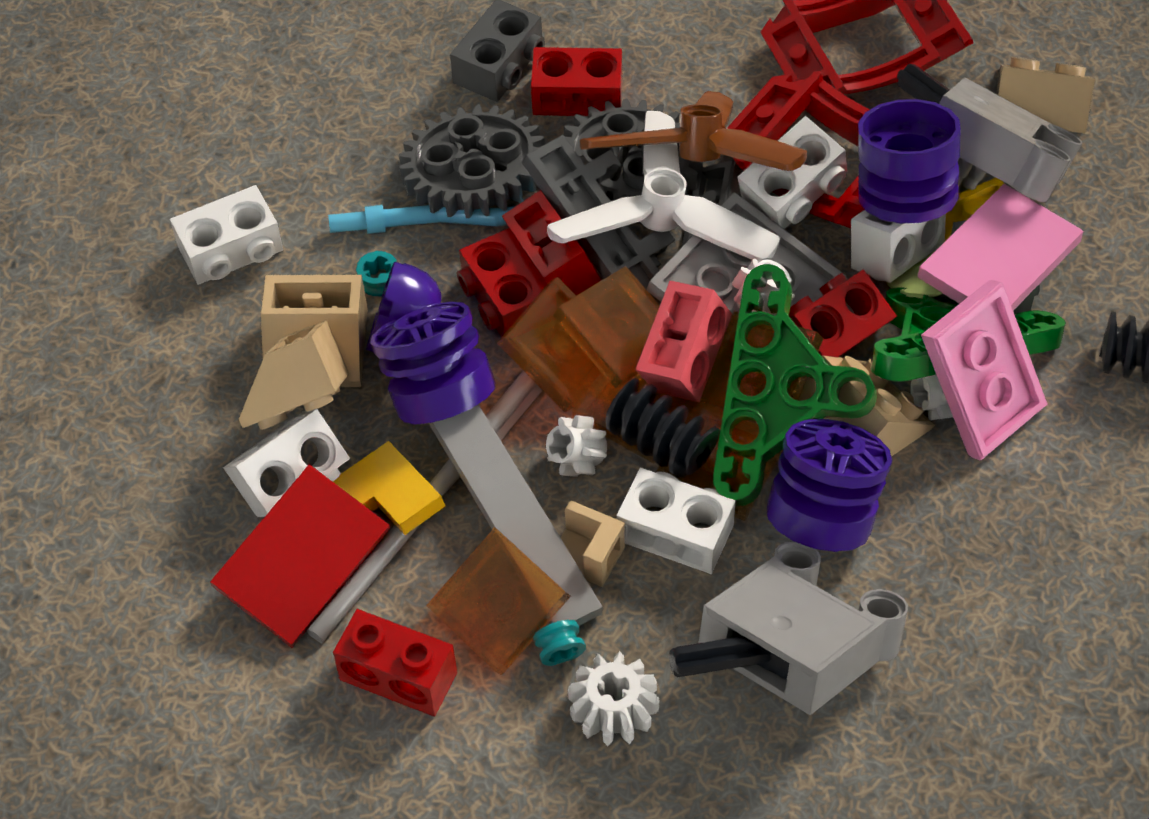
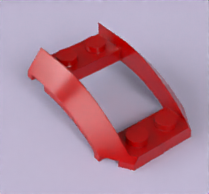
M783 0L784 6L775 20L772 21L769 18L760 32L784 75L792 74L794 81L808 79L814 71L822 73L823 80L842 94L868 91L899 81L897 78L898 72L904 70L908 64H915L925 71L974 43L947 0ZM895 5L920 44V47L879 66L838 75L813 33L876 15Z
M814 71L808 79L794 81L792 74L773 76L726 129L742 130L778 141L805 110L839 136L858 146V122L865 112L870 109L836 90L823 80L822 73ZM733 158L738 167L743 171L752 164V162ZM859 175L839 198L826 193L820 196L812 204L809 213L851 228V219L865 210L859 203ZM780 188L772 192L780 197L787 194L789 190Z

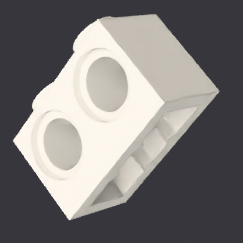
M804 116L778 141L807 150L806 161L812 158H819L823 160L821 163L814 166L803 164L800 168L793 171H785L752 163L737 177L742 198L783 229L791 223L797 224L802 221L810 212L812 204L825 192L831 193L842 184L848 172L845 149L807 116ZM783 188L789 190L787 194L780 197L769 195L776 189Z
M256 185L170 219L177 246L197 285L209 280L222 279L231 271L253 262H264L274 254L283 251L277 221Z
M866 210L862 211L851 219V269L859 272L864 269L872 278L891 283L945 242L946 214L937 219L922 223L900 224L881 220Z
M318 409L308 412L302 411L223 467L257 517H265L308 466L302 460L300 452L303 443L307 439L312 441L318 449L317 461L312 466L331 481L336 480L341 474L338 467L350 459ZM267 468L272 469L277 474L279 480L278 488L272 495H267L260 485L261 474Z
M640 467L617 514V520L625 523V544L712 574L734 526L735 500L721 496L715 489H701L681 482L669 473H655ZM659 507L662 508V510L648 511L646 510V508ZM697 523H705L710 525V527L697 528L692 525Z

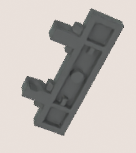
M564 135L527 154L521 162L561 219L611 202L604 193L605 189L601 183L612 177L621 166L612 150L588 162L584 155H577ZM628 225L577 239L579 245L629 315L657 299L646 290L649 281L660 271L658 267L661 263L656 257L665 252L667 247L675 241L669 231H654L640 240L636 233L632 232Z

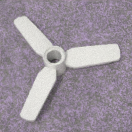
M660 111L646 112L644 131L675 128V121L671 116ZM677 143L643 145V174L645 178L642 195L620 198L550 223L547 226V234L551 240L557 243H567L639 221L646 228L658 232L670 231L679 225L686 232L749 259H756L758 262L771 260L774 257L780 240L776 234L703 197L685 195L686 180L680 174Z

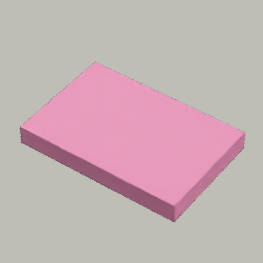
M1003 184L919 267L918 278L959 304L987 281L1003 282L1014 311L1081 242L1084 231L1015 189Z
M987 281L921 334L966 451L972 458L977 460L985 458L1047 405L1003 282Z

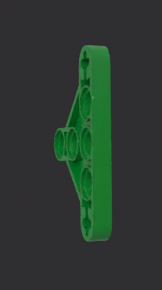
M771 264L759 265L753 268L744 281L713 473V484L717 492L721 496L735 500V506L747 505L760 495L763 487L766 462L783 450L785 434L793 424L808 419H823L826 416L850 419L861 418L874 408L877 400V390L866 372L854 367L828 365L791 320L789 311L792 287L784 271L778 266ZM773 279L776 287L779 289V291H771L769 294L767 306L772 314L763 312L764 300L759 290H757V288L765 287L767 280ZM758 325H768L774 329L772 341L763 348L751 347L747 341L749 332ZM751 372H759L766 376L765 389L756 396H747L740 391L741 380ZM807 376L816 381L815 393L809 399L798 401L789 396L790 385L795 379ZM850 381L861 382L867 389L866 396L862 402L851 406L843 404L839 400L841 387ZM743 420L755 421L759 426V433L753 442L741 445L733 441L732 432L739 422ZM731 452L744 457L742 472L750 480L749 484H741L738 492H734L732 487L726 482L727 478H735L739 462L734 456L729 457ZM755 456V459L753 461L748 458H745Z
M904 287L888 289L885 300L897 315L890 323L902 329V334L898 337L877 341L874 344L870 365L871 372L882 379L899 382L936 375L921 334L957 305L939 302L928 295H923V298L906 297L905 294L900 293V290L907 289ZM1039 310L1014 314L1029 355L1055 350L1061 346L1066 324L1062 317L1051 312Z

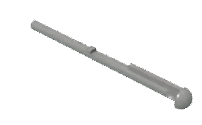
M536 345L526 352L529 364L485 415L500 440L504 438L550 380L558 373L560 360L557 353L551 347ZM450 459L430 481V484L441 496L460 477ZM394 525L306 630L309 636L323 643L419 526L404 535Z

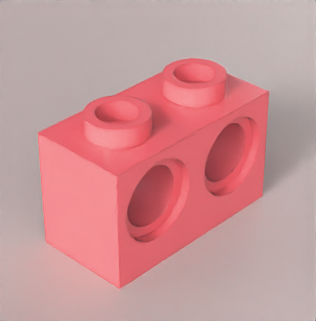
M669 281L636 367V371L649 385L652 384L657 388V393L700 402L732 313L714 289Z

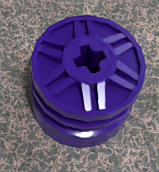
M905 99L879 104L865 112L858 122V153L860 161L858 165L859 203L868 213L881 220L902 224L922 223L937 219L953 209L959 198V166L957 160L960 157L961 128L960 119L951 109L936 102Z
M450 301L425 306L404 315L398 320L396 319L384 324L372 335L370 344L374 354L380 358L379 368L385 376L393 377L389 382L388 391L397 415L404 423L425 424L454 417L472 409L487 399L495 390L496 381L486 353L478 348H474L478 344L479 334L477 329L472 326L473 317L470 308L463 302Z
M808 419L793 424L785 434L783 452L778 460L779 472L773 479L767 502L768 520L777 531L792 541L813 549L837 552L853 550L864 545L871 535L879 509L878 499L885 488V478L891 468L892 457L890 450L875 435L863 428L843 421Z

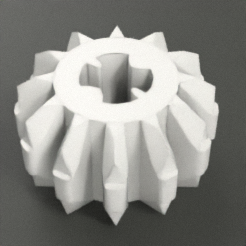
M619 651L614 657V662L607 663L597 653L593 659L594 669L579 665V669L576 671L577 682L571 683L568 688V699L573 703L570 707V716L574 723L583 722V734L586 735L587 739L601 730L603 731V742L607 747L612 743L614 733H621L622 738L630 744L634 740V728L648 732L652 719L650 715L656 714L659 710V697L654 694L657 691V681L654 674H644V664L641 662V659L625 665L624 655ZM611 695H614L617 701H614Z

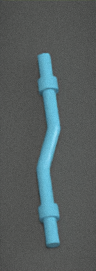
M383 205L365 206V211L330 214L328 218L330 233L367 230V234L386 232L387 227L438 222L497 227L507 226L502 215L515 206L507 207L508 210L506 211L500 208H490L489 216H485L481 209H475L472 216L466 218L464 210H458L452 217H447L446 207L431 213L429 205L383 209Z

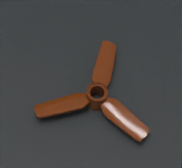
M714 91L705 92L696 104L681 108L679 128L580 139L581 150L679 143V156L686 160L697 162L713 161L720 158L722 154L785 171H793L800 168L807 159V150L742 130L726 129L733 109V100L720 92Z

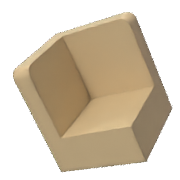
M569 501L565 508L566 529L561 536V540L585 579L603 587L625 548V523L574 501Z

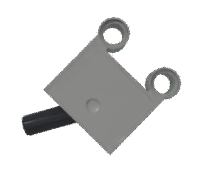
M908 64L904 70H900L897 74L899 79L898 86L915 99L936 102L949 108L960 119V157L957 160L959 166L958 186L962 182L965 188L974 190L979 181L983 180L985 174L989 173L1011 185L1025 196L1040 202H1047L1082 145V141L1074 134L1043 120L965 77L953 88L948 89L915 64Z
M785 542L775 549L774 557L703 606L699 642L697 644L678 646L670 650L669 661L671 671L676 677H684L733 668L811 715L877 662L889 661L898 655L908 612V604L897 593L877 589L864 593L860 598L858 610L816 586L821 556L816 549L797 542Z

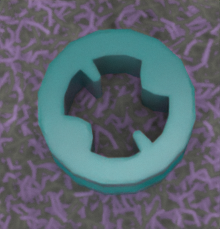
M373 251L365 254L358 261L356 272L357 275H362L366 294L382 296L394 261L397 262L396 258L390 253ZM379 269L386 270V273H380L378 278H371V275L376 274Z
M575 620L557 621L541 628L533 636L535 646L543 648L540 653L542 664L554 666L573 660L583 654L586 650V644L582 638L576 637L580 628Z

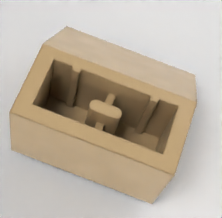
M1011 57L1010 65L1000 64L997 95L1067 131L1086 133L1095 78L1085 76V67L1056 63L1055 71L1040 70V61Z
M266 275L261 309L262 357L264 358V355L281 338L327 321L349 372V375L340 387H361L368 312L362 275Z
M327 321L281 338L264 355L239 417L242 428L258 423L260 430L266 429L288 418L287 413L293 411L296 407L303 405L306 412L325 406L334 400L332 396L341 391L340 385L349 375V372Z
M822 356L828 365L854 367L863 370L870 376L877 390L875 406L867 415L853 419L829 416L823 419L843 421L865 429L878 437L888 447L891 457L935 426L923 414L924 410L914 405V397L910 393L900 391L890 380L882 379L871 372V359L863 361L855 360L850 356H845L844 358ZM806 376L791 395V398L798 401L809 399L815 393L816 381ZM850 381L844 384L839 391V400L849 406L862 402L867 393L866 386L858 381Z

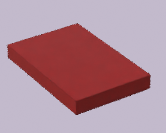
M309 464L213 577L210 583L213 588L293 648L390 530V525Z

